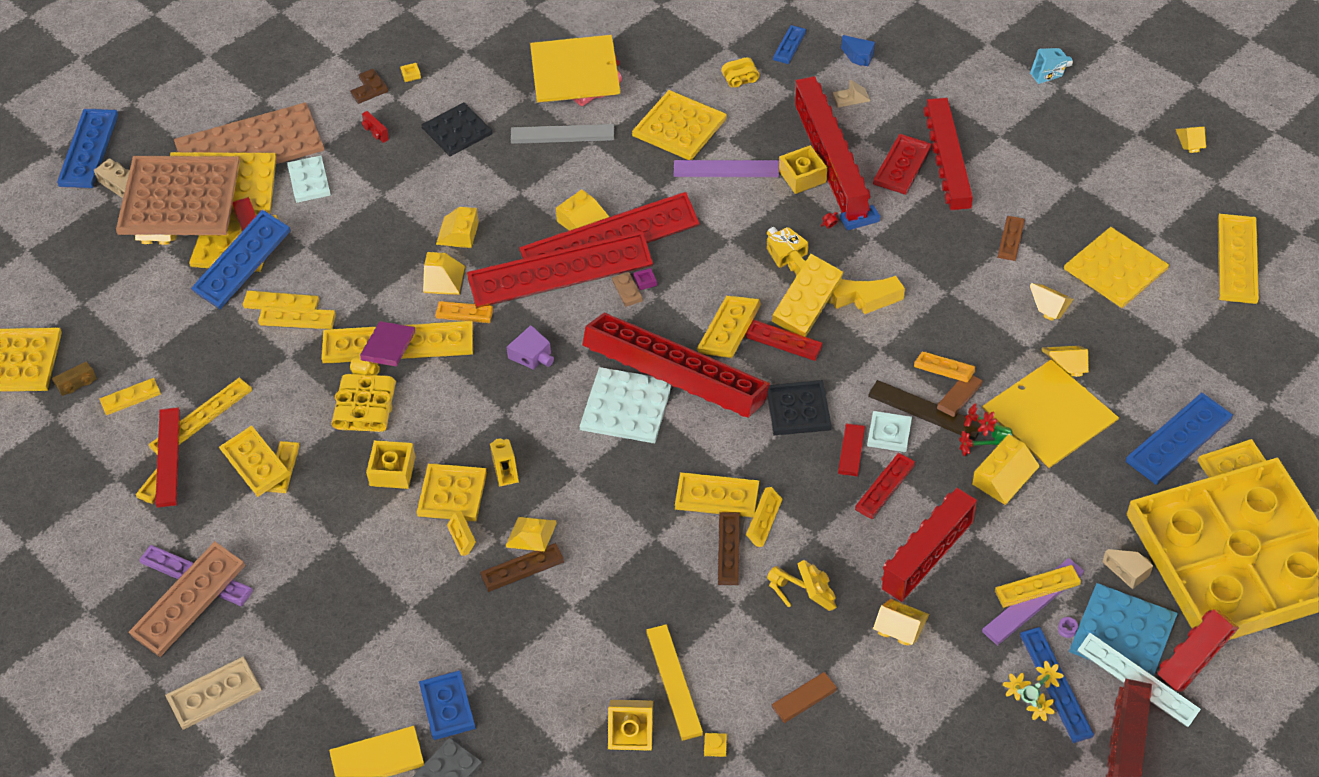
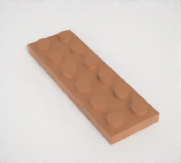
M214 541L129 631V634L158 657H161L246 566L245 563Z

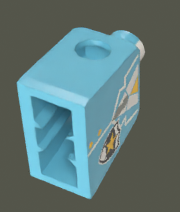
M1059 48L1038 49L1030 74L1038 84L1062 77L1065 68L1072 66V58L1066 56Z

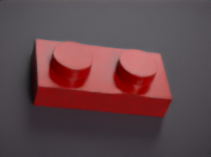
M368 111L362 113V125L365 130H370L376 140L380 139L383 143L388 141L387 128Z

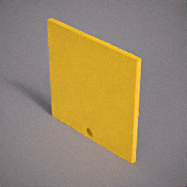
M612 35L530 43L537 103L620 94Z
M1049 360L982 406L988 414L995 412L993 418L997 419L1000 425L1011 428L1013 437L1026 444L1029 451L1048 468H1051L1119 420L1116 414L1052 360ZM1018 386H1024L1025 389L1021 390Z

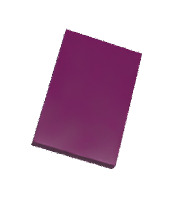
M379 321L360 354L361 360L397 366L415 334V327Z

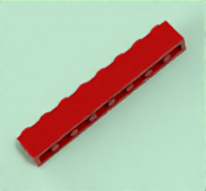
M948 98L927 99L923 113L924 117L928 118L926 119L927 129L931 130L929 131L930 141H933L932 150L933 153H936V166L940 167L938 169L939 178L943 179L941 186L942 191L946 192L945 204H949L950 210L971 209L973 195Z

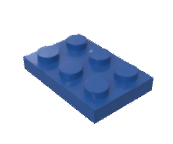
M460 670L419 681L433 740L476 729Z

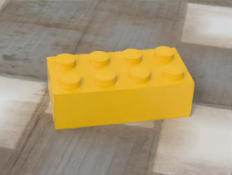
M810 254L773 313L772 322L789 332L806 337L840 283L843 271Z

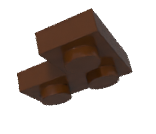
M374 69L358 74L363 85L350 90L352 97L358 104L388 92L387 86Z

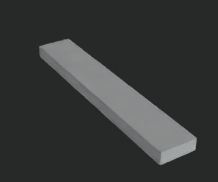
M614 124L511 127V144L614 140Z

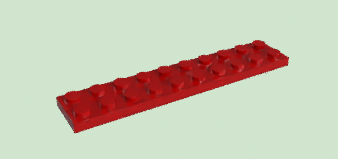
M683 192L519 247L522 259L638 231H643L646 243L699 226V221L687 192Z
M638 231L467 272V278L475 307L480 308L651 267L653 263L643 231Z

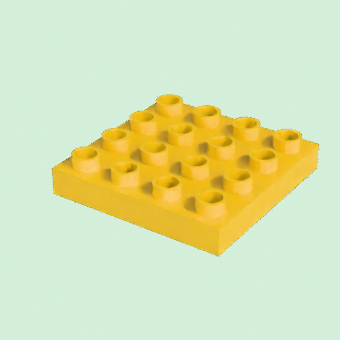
M1278 457L1130 501L1127 516L1191 628L1198 627L1203 622L1202 617L1209 610H1220L1239 627L1229 639L1231 640L1319 612V520Z

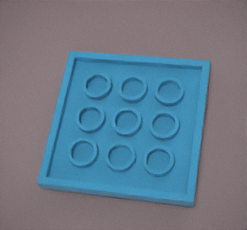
M1096 583L1069 652L1088 659L1077 650L1088 634L1091 633L1154 677L1177 613Z

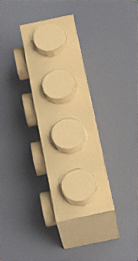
M109 158L94 169L97 181L120 197H124L130 170L125 169L119 162Z

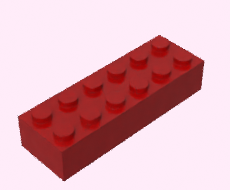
M956 488L952 493L949 492L945 496L943 503L934 508L928 520L924 519L919 530L916 533H911L907 543L904 546L901 545L897 549L895 556L885 562L883 566L884 574L881 579L883 581L882 590L903 602L973 523L977 500L959 488Z

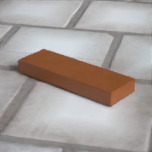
M1007 216L997 258L1016 261L1025 219Z
M973 375L968 383L959 380L938 403L937 409L954 417L981 387L983 380Z
M823 672L773 703L772 708L781 720L786 723L837 691V687Z

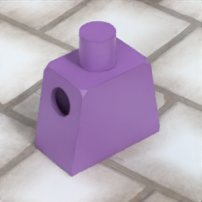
M531 325L507 346L509 359L531 369H535L540 363L549 367L554 361V357L550 355L549 341Z

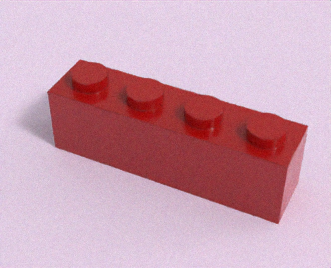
M1213 609L1206 612L1202 617L1203 622L1198 627L1192 628L1188 633L1189 638L1184 643L1178 644L1174 649L1175 654L1170 659L1164 660L1160 665L1161 670L1157 674L1175 691L1183 692L1239 629L1220 610Z

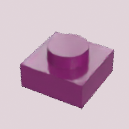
M651 268L633 273L639 291L657 286V281Z

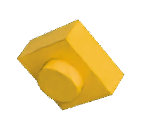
M417 63L400 66L405 82L421 78Z
M705 733L704 756L726 757L727 734Z

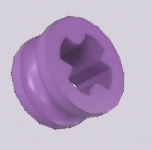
M1071 617L1062 618L1058 626L1059 634L1065 638L1075 636L1078 629L1076 620ZM1065 624H1068L1069 627H1072L1070 631L1067 630L1066 627H1064Z

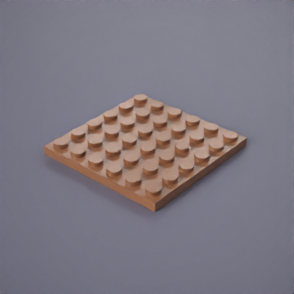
M133 156L116 227L117 235H227L240 164L239 156Z

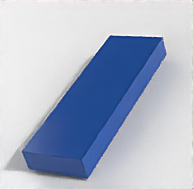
M790 25L773 56V60L789 64L806 33V29Z

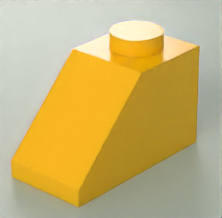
M1205 127L1176 129L1184 150L1194 153L1200 152V148H1206Z

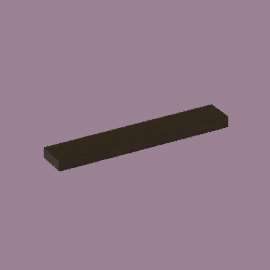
M877 380L869 392L868 397L956 434L962 436V431H965V433H969V439L975 441L979 434L978 428L982 424L978 421L971 420L970 426L965 427L964 422L966 419L964 415L957 413L952 417L938 410L937 404Z

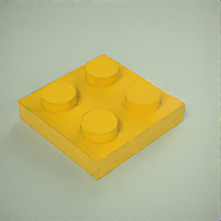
M805 560L799 562L798 567L809 598L828 611L837 608L834 601L836 597L829 588L827 574L824 571L821 572L814 564L811 565Z

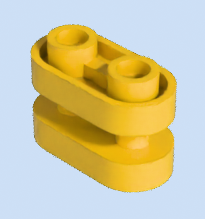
M749 57L727 62L721 68V72L731 88L754 83L760 76L754 62Z

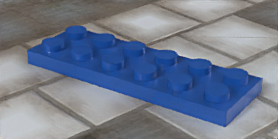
M83 109L57 180L59 187L93 188L96 180L94 169L102 163L118 117L117 110Z
M261 210L191 287L192 291L218 309H221L291 231L290 227L266 211Z
M1201 392L1128 455L1125 462L1158 485L1232 420L1233 414Z

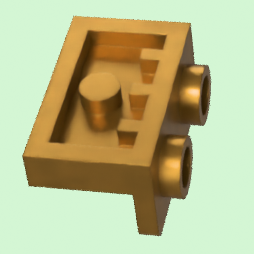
M86 361L53 377L52 380L60 394L64 396L73 393L85 385H90L97 378L94 370Z

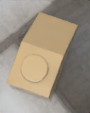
M1108 549L1105 551L1103 563L1132 589L1147 579L1153 568L1151 562L1139 552Z

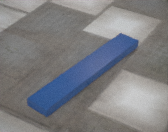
M1040 627L1020 633V637L1036 668H1044L1045 661L1049 662L1050 667L1058 664ZM1059 666V667H1058V670H1057L1056 672L1061 673V674L1064 675V673L1062 672V670H1061V668H1060V666ZM1064 675L1063 678L1057 679L1059 682L1058 687L1051 683L1049 688H1046L1048 694L1054 700L1053 704L1073 743L1093 738L1094 733Z

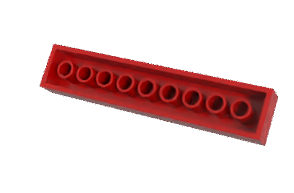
M815 76L795 80V107L813 149L827 167V181L841 213L846 212V219L848 221L858 220V217L861 216L867 218V212L870 211L868 199L871 197L870 191L865 187L864 177L859 174L858 164L854 163L853 153L848 150L847 140L843 139L842 129L838 128L837 118L832 115V107L827 104L826 94L822 93L821 83L817 82Z
M604 312L585 326L582 346L589 348L591 351L601 353L607 358L617 360L623 365L633 367L639 372L649 374L657 380L665 381L673 387L681 388L689 394L697 395L708 402L720 405L724 409L736 412L742 417L749 418L766 402L770 383Z

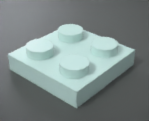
M873 411L867 446L906 452L912 417Z

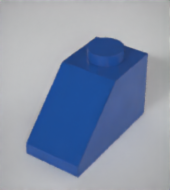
M843 35L841 49L852 63L868 67L874 55L875 42Z

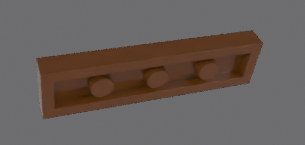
M719 512L718 585H739V513Z
M554 543L548 545L545 551L530 552L481 571L480 575L487 591L490 592L564 563V558L557 544Z

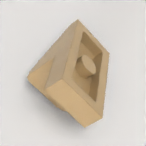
M853 80L849 82V89L833 92L837 108L870 101L866 89Z

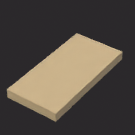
M243 656L165 696L182 730L262 690Z

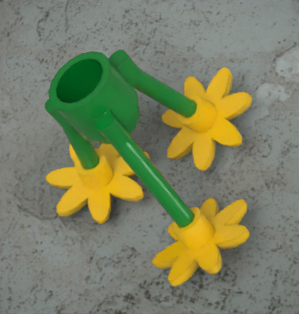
M1045 661L1044 668H1036L1041 675L1037 677L1039 682L1035 685H1032L1030 681H1023V673H1020L1017 679L1010 673L1009 679L1011 682H1004L1003 686L1010 688L1006 692V696L1014 694L1015 699L1019 701L1021 694L1025 702L1032 703L1031 706L1027 707V710L1035 711L1032 716L1033 720L1041 716L1042 720L1046 722V713H1055L1053 709L1049 708L1054 700L1045 701L1044 693L1040 695L1039 688L1044 683L1046 688H1049L1051 683L1058 687L1059 682L1057 679L1063 678L1064 675L1056 672L1059 667L1058 664L1050 667L1049 662Z

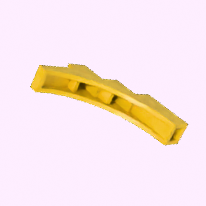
M797 251L789 253L788 267L797 276L806 261ZM896 276L875 281L841 279L828 302L833 304L836 309L855 302L856 307L861 309L864 314L904 300L905 288Z

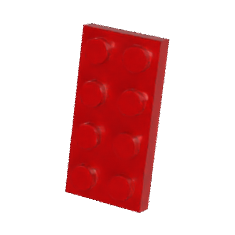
M899 134L874 177L873 185L906 195L927 158L932 144Z

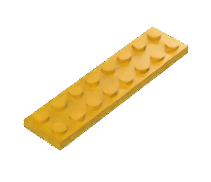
M472 321L405 325L415 327V334L401 359L473 354ZM376 327L323 330L322 362H351L354 357L362 353Z

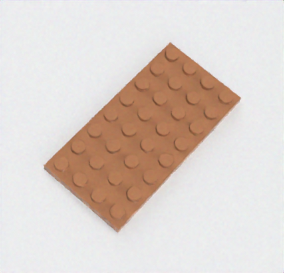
M306 102L174 139L178 152L276 153V164L324 151V146Z

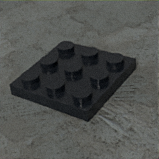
M465 102L421 124L422 129L449 157L493 134L492 129Z
M823 380L769 385L767 401L773 436L831 430L832 425Z

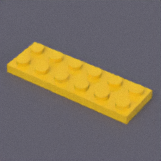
M1219 214L1218 216L1219 300L1258 303L1256 217Z

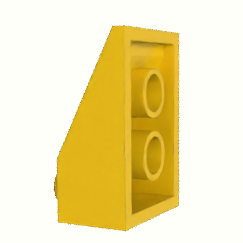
M582 189L556 207L557 222L569 231L609 217L598 202Z

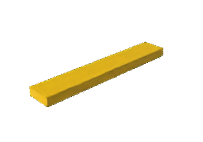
M239 377L180 421L179 445L250 393L252 388ZM156 438L148 445L151 450L158 454V438Z
M667 624L646 629L681 740L702 736L703 731Z

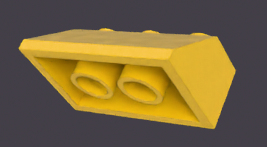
M1008 434L974 471L972 485L1006 505L1036 472L1039 464L1026 444Z

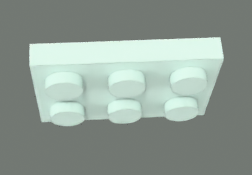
M322 156L287 162L296 203L331 195Z

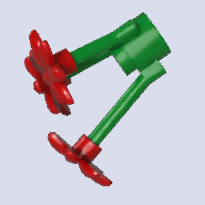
M975 403L969 408V414L965 416L964 426L969 427L971 420L978 421L982 424L978 428V432L983 431V435L986 436L989 430L992 432L991 435L995 440L972 441L969 440V433L962 431V437H959V441L962 444L959 449L962 450V454L965 457L966 454H970L969 447H973V445H999L1008 434L1012 436V429L995 424L998 421L993 419L995 412L990 414L985 412L984 419L976 414L978 408H976L977 404Z

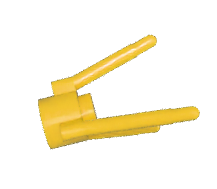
M774 566L767 575V579L771 581L769 586L776 591L787 607H791V604L778 586H785L789 580L802 588H806L803 581L789 575L778 566Z

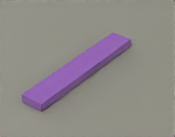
M674 160V177H779V160Z
M150 545L139 559L140 563L176 579H179L193 564V562L153 545ZM232 580L218 597L242 607L253 592V589Z
M1069 558L1055 568L1059 569L1072 565L1078 577H1081L1084 573V570ZM1064 590L1008 607L985 626L982 633L998 646Z

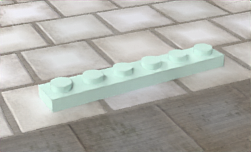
M1091 633L1088 634L1077 650L1186 727L1190 726L1201 710Z

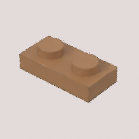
M629 272L612 277V282L625 307L643 302L642 296Z

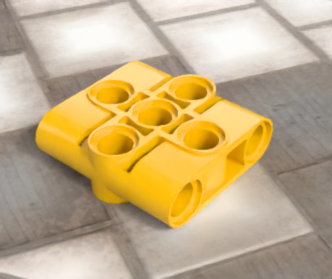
M343 375L339 391L335 395L336 404L331 422L332 427L338 430L385 431L389 414L392 411V399L396 385L395 379L390 376Z

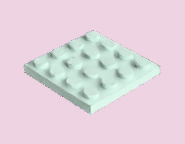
M599 367L579 426L580 430L655 443L672 385L665 381L657 380L653 376Z

